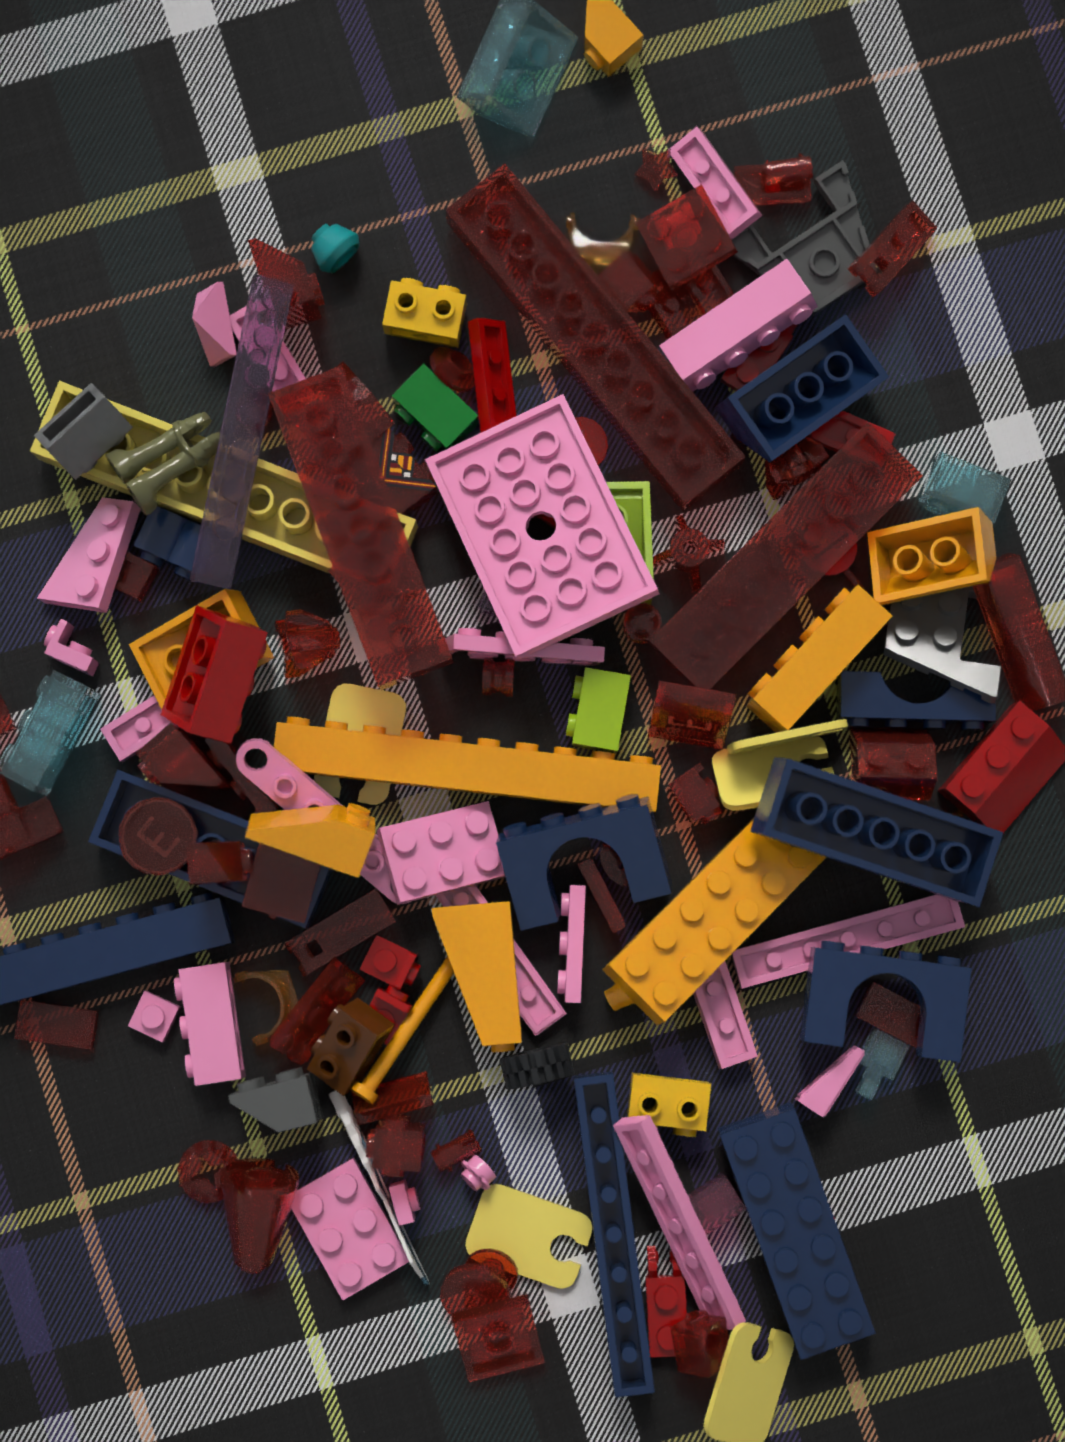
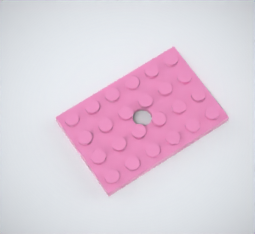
M564 394L425 459L517 660L523 659L659 595L658 588ZM544 514L547 517L554 518L556 521L555 532L546 540H534L527 534L529 521L536 515Z

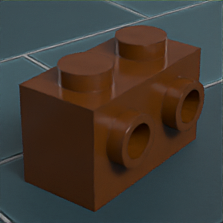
M358 997L345 1006L339 1004L333 1010L327 1020V1023L331 1026L327 1033L323 1034L313 1045L311 1053L314 1057L307 1070L342 1096L351 1091L350 1089L355 1081L362 1083L395 1025Z

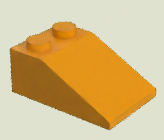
M223 589L197 604L198 606L236 618L259 628L241 591ZM196 606L129 644L161 709L163 708ZM268 644L265 654L258 661L256 668L275 658Z
M348 803L347 807L338 804L254 813L250 816L245 837L359 878L375 836V817L369 816L370 810L353 803Z

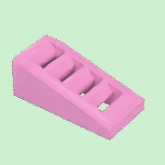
M857 1046L849 1048L798 1093L795 1100L821 1117H826L864 1057L865 1051Z

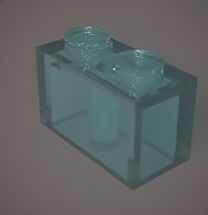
M939 452L933 459L918 501L926 503L925 508L939 515L979 507L994 523L1012 479Z

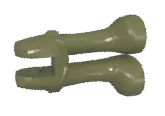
M206 412L193 415L181 421L177 420L172 423V428L161 436L133 450L116 449L105 455L146 516L157 508L158 491L183 473L197 466L203 467L207 465L209 459L226 443L220 432L209 435L194 446L189 439L202 432L212 422ZM176 447L180 449L181 452L170 460L134 478L142 468Z

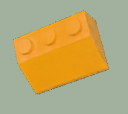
M979 507L867 532L873 595L880 605L987 583L990 581L997 558L993 523Z

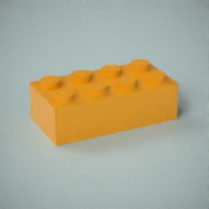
M859 585L851 592L844 587L824 609L829 614L827 619L824 621L818 616L799 637L804 644L799 649L792 644L773 665L778 670L773 678L766 673L748 692V695L753 699L747 707L775 733L789 730L893 616Z

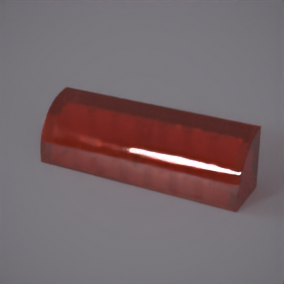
M1013 553L1001 555L996 558L990 581L973 585V589L1015 703L1021 701L1033 711L1064 702L1065 678L1020 555Z

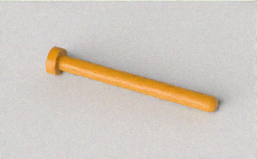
M448 955L362 1083L355 1081L350 1090L368 1103L374 1104L378 1098L375 1090L453 976L454 971Z

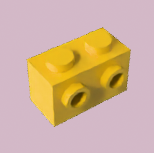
M402 278L401 282L391 280L382 323L384 334L458 348L467 307L466 295L460 294L458 288L448 285H439L438 289L424 287L423 283L416 279Z
M632 1072L627 1117L650 1115L657 1129L658 1126L673 1127V1134L696 1137L697 1130L706 1131L711 1083ZM648 1097L654 1098L655 1104L652 1108L645 1109L642 1107L644 1099ZM692 1102L693 1110L688 1114L682 1113L681 1108L683 1104Z

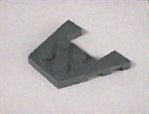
M844 160L816 177L813 182L833 210V214L773 253L766 246L752 224L734 239L726 236L720 243L726 251L759 276H762L785 259H788L810 290L818 306L812 311V316L833 304L877 273Z
M1013 566L994 567L990 581L987 583L891 603L890 614L893 616L888 621L884 655L927 675L931 672L950 681L951 686L962 691L966 688L981 695L982 700L995 704L1001 666L960 660L968 598L1008 603Z

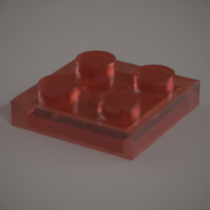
M702 184L636 222L671 290L738 253Z
M528 1294L451 1313L454 1331L469 1382L545 1363Z

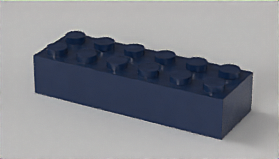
M774 757L750 830L752 833L976 907H980L1003 832L788 758Z
M117 770L89 838V843L129 858L126 855L122 838L123 828L130 813L141 804L153 800L171 801L183 807L192 818L196 830L195 847L189 859L179 868L166 872L167 874L298 926L310 928L333 871L332 868L245 837L249 821Z
M789 1102L719 1127L718 1130L800 1359L802 1360L876 1334L792 1103Z

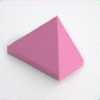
M216 282L197 293L192 315L210 366H218L237 355L224 283Z

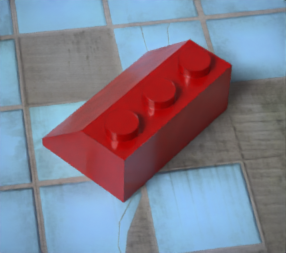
M196 605L160 715L188 733L231 744L234 734L238 732L242 723L241 712L246 697L251 694L254 687V673L258 661L264 656L266 651L268 632L247 622Z
M1018 701L1008 707L938 789V792L973 822L1004 833L1064 763L1065 745L1045 721L1021 701Z

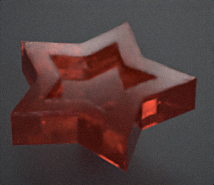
M646 148L642 149L643 165L634 175L648 179L654 191H658L664 179L678 176L670 165L671 149L659 154Z

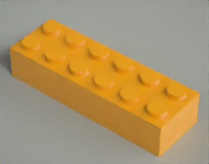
M753 818L602 970L656 1025L664 1023L826 857L750 832L754 821Z

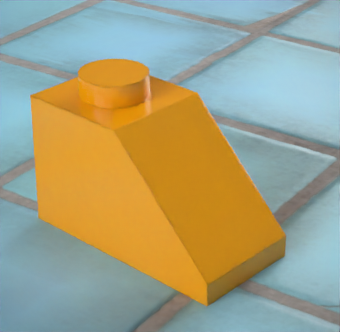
M587 0L584 57L595 70L602 69L609 77L642 49L643 34L612 0Z

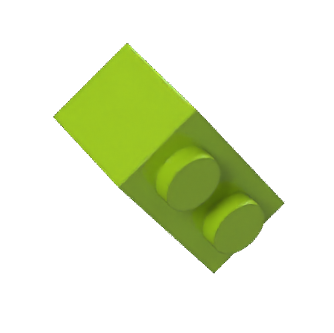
M585 667L584 677L576 676L572 698L580 699L577 714L569 713L566 736L573 737L572 746L617 754L631 675Z

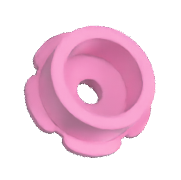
M474 1155L468 1162L462 1161L461 1164L464 1171L460 1175L473 1190L477 1191L480 1187L484 1190L491 1188L489 1184L496 1178V1175L480 1157Z

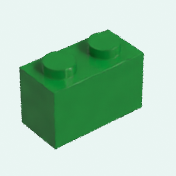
M424 363L392 395L393 403L396 406L393 412L407 426L414 423L424 432L420 436L421 439L435 452L439 449L444 451L462 442L479 424V416Z

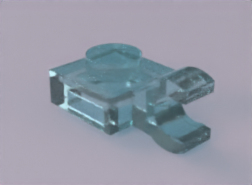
M872 1028L862 1049L865 1051V1055L859 1065L866 1069L854 1093L872 1100L877 1092L882 1076L893 1081L909 1045L876 1028Z

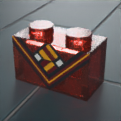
M388 427L353 454L357 465L395 512L409 516L437 494L434 484L435 480L427 463L424 461L419 465L410 454L415 449L402 432L395 435L390 427Z

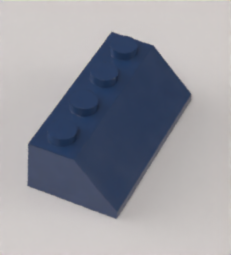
M845 314L727 397L715 409L736 439L768 462H771L889 378V375Z

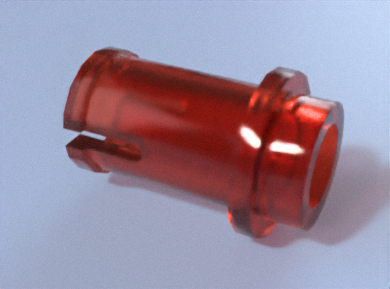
M802 153L798 154V158L764 162L767 186L793 181H801V184H805L807 179H813L811 157H803Z
M469 1129L468 1132L442 1146L437 1143L435 1145L436 1149L430 1153L440 1172L447 1169L451 1172L453 1171L452 1166L478 1152H482V1149L472 1130Z

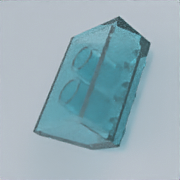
M500 0L456 98L483 118L528 137H535L579 37L535 0Z
M53 670L50 677L46 675L40 682L36 691V696L39 697L33 710L28 709L24 713L18 726V730L21 733L14 745L10 743L7 746L0 760V764L3 765L0 771L2 775L32 792L49 796L101 696L100 693Z

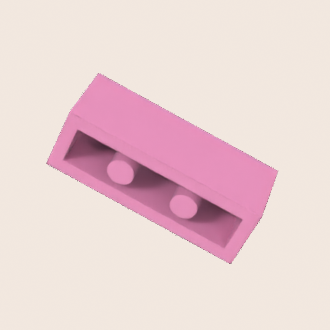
M230 962L179 969L180 977L174 978V989L177 1001L183 1000L185 1016H180L179 1023L182 1039H188L190 1054L185 1055V1067L188 1078L194 1077L195 1086L246 1077Z

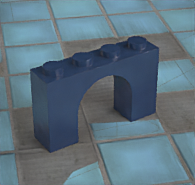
M631 794L618 798L616 805L601 808L599 803L591 804L578 809L579 814L564 817L563 813H555L541 818L540 824L527 827L525 822H520L503 828L504 833L499 834L496 845L521 931L559 921L561 909L550 873V858L562 844L572 839L583 837L598 839L616 851L625 870L633 903L672 893V880L649 796L639 799L638 794Z
M822 941L821 948L811 947L800 1033L801 1041L843 1047L848 1004L852 993L865 979L876 974L891 973L904 979L913 988L919 1000L920 1019L915 1055L924 1058L961 1062L972 968L961 967L960 958L938 956L937 963L922 962V953L899 951L898 958L884 957L883 948L860 946V953L844 951L845 943Z

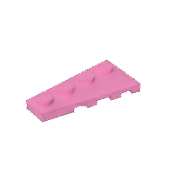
M459 628L458 634H452L438 641L437 657H451V654L460 650L468 651L470 659L498 658V654H505V659L508 661H535V657L542 658L543 663L595 666L604 662L605 647L593 646V640L571 638L570 644L555 643L523 659L517 660L504 631L496 632L495 637L481 636L480 629Z

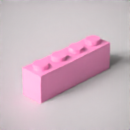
M785 259L659 346L690 393H692L696 389L708 387L714 382L716 376L727 368H734L742 364L747 359L748 354L758 347L773 343L779 337L780 332L792 324L796 325L804 322L818 306L810 290L789 260Z

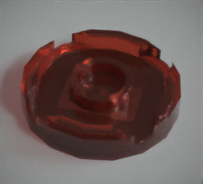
M154 797L139 801L126 812L119 825V842L122 855L133 868L145 874L166 875L178 871L190 861L197 847L198 830L193 816L183 805L169 798Z

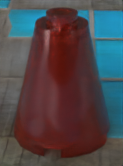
M248 1158L231 1162V1169L228 1171L225 1166L221 1169L220 1184L233 1260L246 1273H261L273 1263L299 1185L298 1171L286 1164L285 1170L274 1167L275 1160Z

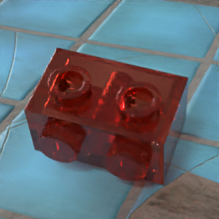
M387 1114V1118L380 1120L376 1128L371 1129L367 1135L366 1157L373 1158L372 1168L381 1169V1175L390 1177H403L405 1171L420 1172L424 1162L426 1123L410 1122L411 1116Z

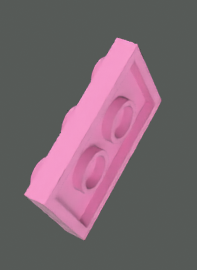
M489 801L381 827L377 830L397 905L505 877L496 845L498 832Z
M354 1157L285 1197L342 1301L409 1262L394 1227Z

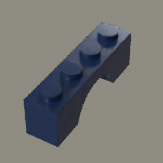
M842 671L837 676L836 720L847 719L848 727L867 728L869 727V721H883L884 728L890 729L908 728V722H923V729L930 730L946 729V723H961V730H984V724L996 721V703H988L981 699V695L966 688L963 691L950 685V681L944 692L936 700L928 703H911L894 695L886 686L880 672Z

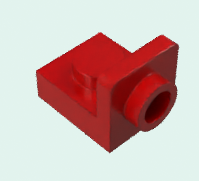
M376 935L359 970L392 985L398 990H402L404 984L412 986L421 965L415 963L418 954Z
M391 985L386 990L380 987L377 988L374 998L369 1005L395 1024L384 1042L386 1045L414 1006L406 1002L409 997L408 994Z

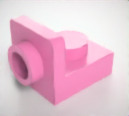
M60 619L57 626H51L45 637L44 646L47 647L45 654L56 661L93 676L99 665L98 661L90 657L93 650L74 641H71L69 647H67L66 644L74 626Z

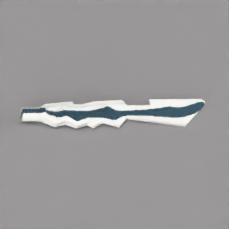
M337 1091L331 1092L328 1095L335 1107L336 1114L342 1120L349 1139L354 1145L364 1168L367 1169L376 1192L385 1204L409 1263L423 1283L428 1285L429 1280L403 1225L399 1226L395 1210L389 1199L390 1194L374 1162L365 1136H363L353 1114L352 1105H350L346 1095L342 1096Z

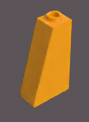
M511 902L432 908L434 922L482 1046L491 1045V1052L514 1051V1043H522Z

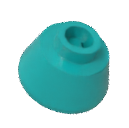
M324 224L311 238L314 242L311 251L318 267L322 272L333 273L344 266L360 246L358 234L339 224L332 226Z

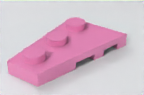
M102 497L37 599L45 604L107 613L140 513L139 506L133 501Z

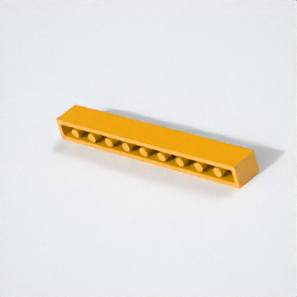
M287 717L286 723L277 722L274 748L283 756L285 755L305 774L585 806L599 803L603 808L616 805V800L620 797L638 794L639 799L649 796L653 813L657 809L661 765H654L652 757L630 755V762L614 760L615 753L592 751V757L576 756L577 749L567 747H554L553 753L539 752V745L516 742L515 749L500 747V740L478 738L477 744L462 743V736L452 734H440L439 740L424 739V732L406 729L401 730V736L386 734L385 727L363 725V732L347 730L348 723L325 721V727L309 726L310 719L300 717Z

